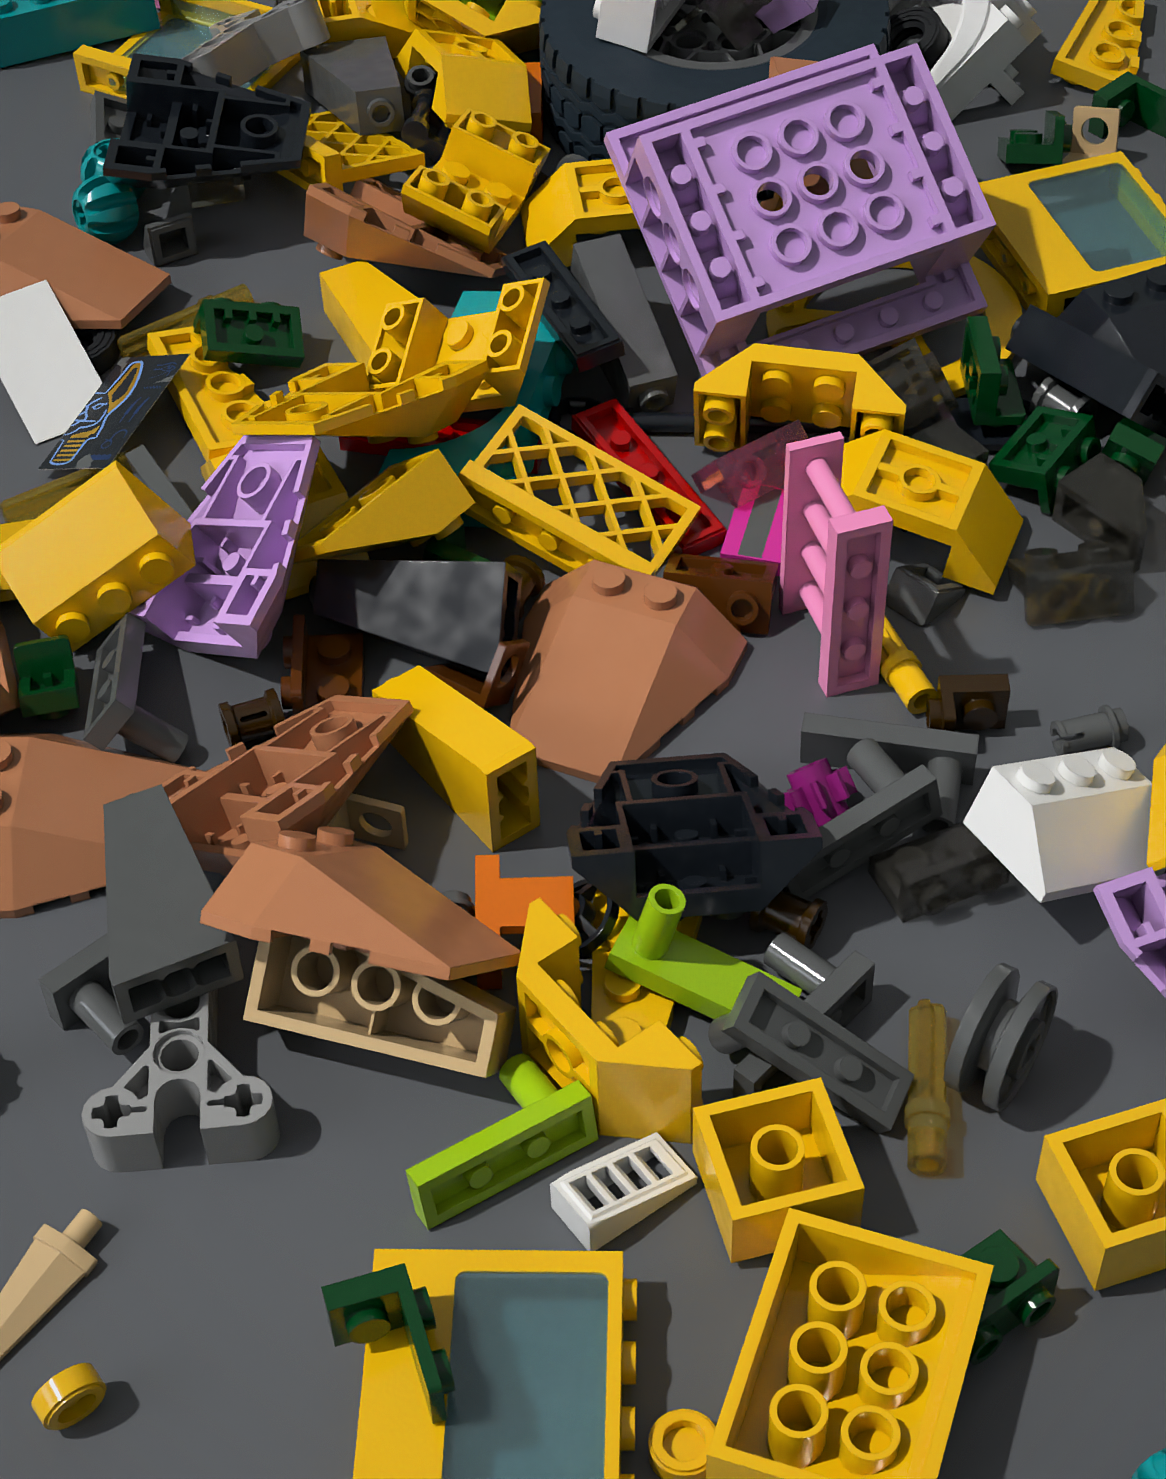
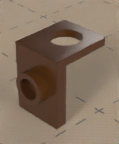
M524 639L500 642L486 680L450 663L426 666L424 669L482 708L508 704L530 642ZM511 657V662L508 667V670L505 673V675L500 679L502 669L507 660Z

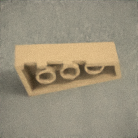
M296 935L275 938L271 943L258 942L243 1020L483 1078L500 1072L501 1067L506 1062L517 1008L460 978L448 981L368 964L370 954L357 950L344 951L333 947L331 955L310 952V940Z

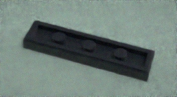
M546 241L531 245L501 258L504 272L512 283L543 277L550 282L540 321L579 373L626 355L621 337Z

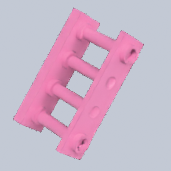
M840 431L786 444L779 609L782 615L807 609L821 634L818 683L826 697L879 684L893 519L885 505L856 512L842 489L844 437Z

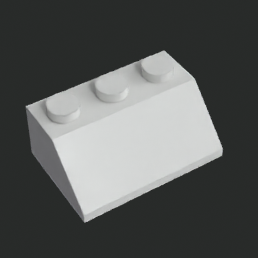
M1115 747L997 765L991 768L963 823L1040 903L1093 892L1097 885L1148 868L1147 851L1152 782L1136 768L1135 761L1128 754ZM1166 868L1154 871L1156 876L1164 874Z

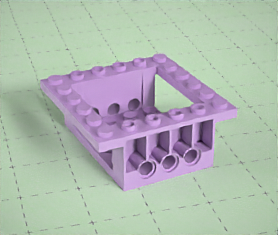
M873 43L606 132L605 146L702 377L752 345H747L745 340L760 313L910 261L919 285L754 343L860 354V356L961 321L966 319L967 316L983 313L988 307L969 261L997 224L918 43L879 55ZM858 158L865 159L873 174V178L861 179L857 177L850 168V161ZM810 174L822 176L829 185V192L824 195L812 194L804 185V177ZM763 190L776 192L782 199L783 208L778 211H768L762 208L758 203L757 193Z

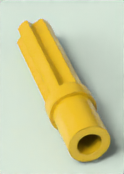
M885 616L880 673L886 683L894 688L910 713L926 712L927 699H936L937 691L923 672L922 664L915 653L907 649Z

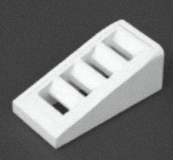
M656 1132L582 1165L550 1183L551 1207L588 1251H596L696 1185L697 1176ZM655 1156L671 1175L660 1180L645 1162ZM634 1170L648 1186L638 1189L627 1174ZM615 1183L626 1196L617 1199L607 1187ZM595 1195L604 1206L595 1209L588 1199Z

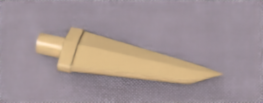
M81 1209L63 1233L47 1224H43L33 1236L34 1241L0 1292V1361L84 1276L88 1277L98 1264L97 1259L84 1249L102 1227V1222L90 1211Z

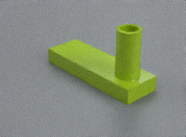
M658 884L650 890L639 921L629 915L610 951L604 967L712 1019L731 1012L747 976L759 971L797 997H800L803 990L677 931V925L686 905V898L680 889L670 884Z
M517 1054L509 1058L500 1069L499 1079L522 1109L405 1170L415 1212L427 1230L598 1140L592 1096L581 1082L577 1080L557 1090L529 1055Z

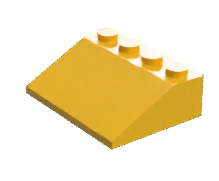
M789 1208L706 1454V1479H938L994 1265Z

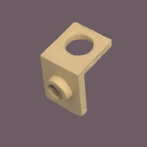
M1091 106L1074 107L1071 151L1062 160V164L1117 152L1121 110L1118 108ZM1100 118L1107 124L1108 136L1104 142L1093 144L1085 139L1082 130L1086 120ZM1110 169L1078 175L1073 178L1087 181L1098 180L1100 177H1104Z
M351 793L327 825L352 830L355 832L354 838L405 850L408 845L404 806ZM374 813L382 816L391 824L392 829L380 830L374 828L366 822L363 814Z

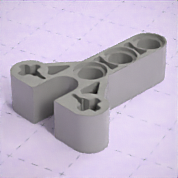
M287 0L262 15L259 9L228 17L211 25L209 30L212 39L183 57L182 60L193 63V71L216 78L218 72L232 76V84L241 87L267 67L303 50L315 47L329 40L331 36L317 0Z
M218 989L151 1014L149 1048L113 1087L98 1091L84 1104L81 1114L83 1125L94 1160L101 1168L109 1172L119 1173L163 1169L166 1128L173 1120L185 1115L200 1117V1132L209 1165L261 1159L270 1154L279 1143L280 1129L271 1088L265 1081L255 1076H243L217 1050Z

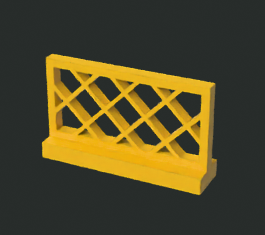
M325 111L310 114L301 168L277 171V173L305 190H308L310 184L328 183L343 191V183L417 169L419 165L425 167V153L418 149H413L403 141L387 133L360 136L332 112Z
M518 404L476 460H469L458 475V478L476 502L463 513L568 573L592 560H597L657 576L697 518L701 506L521 404ZM521 425L540 436L542 445L518 447L514 433ZM574 455L585 462L588 471L564 473L559 457ZM547 458L552 475L527 476L523 461ZM512 462L517 479L505 480L487 468L490 464ZM620 481L630 487L633 497L610 499L604 483ZM593 484L598 501L574 504L569 487ZM557 488L563 505L551 506L535 497L533 491ZM665 507L680 515L681 518L678 523L656 526L650 509ZM638 510L644 527L620 530L615 513ZM603 514L609 531L598 533L581 523L579 517ZM667 538L665 542L662 543L661 539ZM649 540L654 557L649 562L628 550L625 543Z

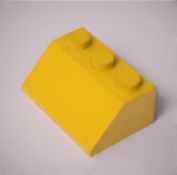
M117 460L0 544V572L33 625L49 637L67 635L70 640L72 653L121 619L127 612H131L196 566L190 523Z

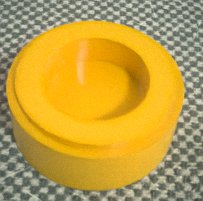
M80 1363L66 1368L49 1379L36 1392L31 1406L46 1429L62 1430L78 1423L91 1414L102 1402L107 1388L92 1364Z
M691 1409L672 1410L658 1418L653 1424L648 1438L649 1462L656 1475L661 1479H706V1454L716 1428L714 1423L704 1414Z

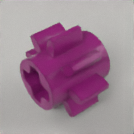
M826 757L786 775L791 788L784 793L785 806L792 811H795V808L804 807L812 813L817 826L820 827L847 811L849 807L845 799L858 791L847 766L832 770Z

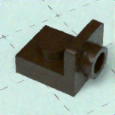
M1008 674L939 675L936 699H927L926 727L953 732L955 730L1005 729L1011 691Z

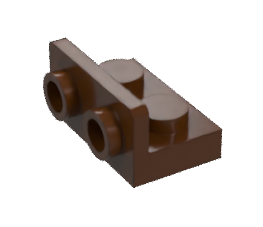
M680 553L671 554L663 572V579L696 587L739 632L768 633L772 599L777 586L779 563Z
M305 614L293 615V634L283 636L285 669H291V676H281V702L283 710L292 709L294 716L334 695L364 697L365 642L363 633L308 635Z

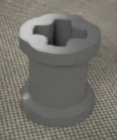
M1049 376L1033 394L1029 411L1033 412L1037 406L1093 415L1095 419L1099 404L1097 400L1088 395L1082 397L1064 387L1062 380L1055 376Z

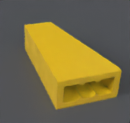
M359 260L320 272L319 277L325 314L356 361L364 362L367 369L386 303L416 299L418 297L366 260Z
M420 665L387 680L384 684L372 690L373 698L410 700L414 711L390 741L391 745L492 853L541 825L536 747L528 739Z

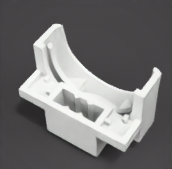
M888 0L890 17L901 10L915 5L928 7L940 16L947 29L948 39L951 42L930 73L951 121L990 83L1011 105L1025 93L1013 81L1019 72L1010 63L1043 32L1031 19L1037 11L1027 0Z

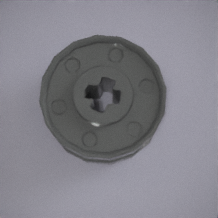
M1006 963L997 964L989 972L975 993L952 1042L943 1078L947 1087L962 1093L967 1091L978 1077L985 1072L982 1100L984 1105L998 1112L1006 1109L1015 1098L1032 1069L1049 1031L1059 995L1056 986L1041 980L1029 989L1020 1002L1016 1001L1020 982L1019 970Z

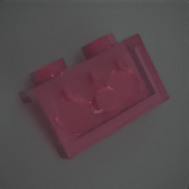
M798 419L712 461L691 476L700 494L718 486L722 494H727L733 507L739 508L783 486L786 444L809 438Z

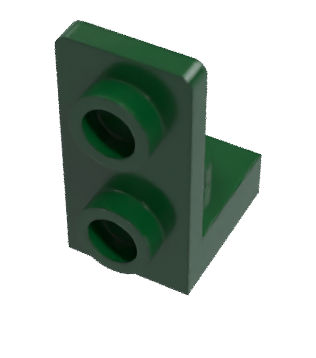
M1127 71L1093 94L1092 107L1118 108L1121 110L1119 127H1123L1129 121H1132L1166 138V90ZM1090 118L1088 132L1103 139L1108 135V126L1100 118Z
M405 1263L321 1287L335 1347L350 1342L358 1344L374 1342L384 1337L389 1331L404 1327L432 1423L435 1424L447 1420L444 1394L456 1391L450 1363L444 1348L431 1351L426 1331L436 1329V1322L430 1298L425 1286L416 1289L412 1288Z

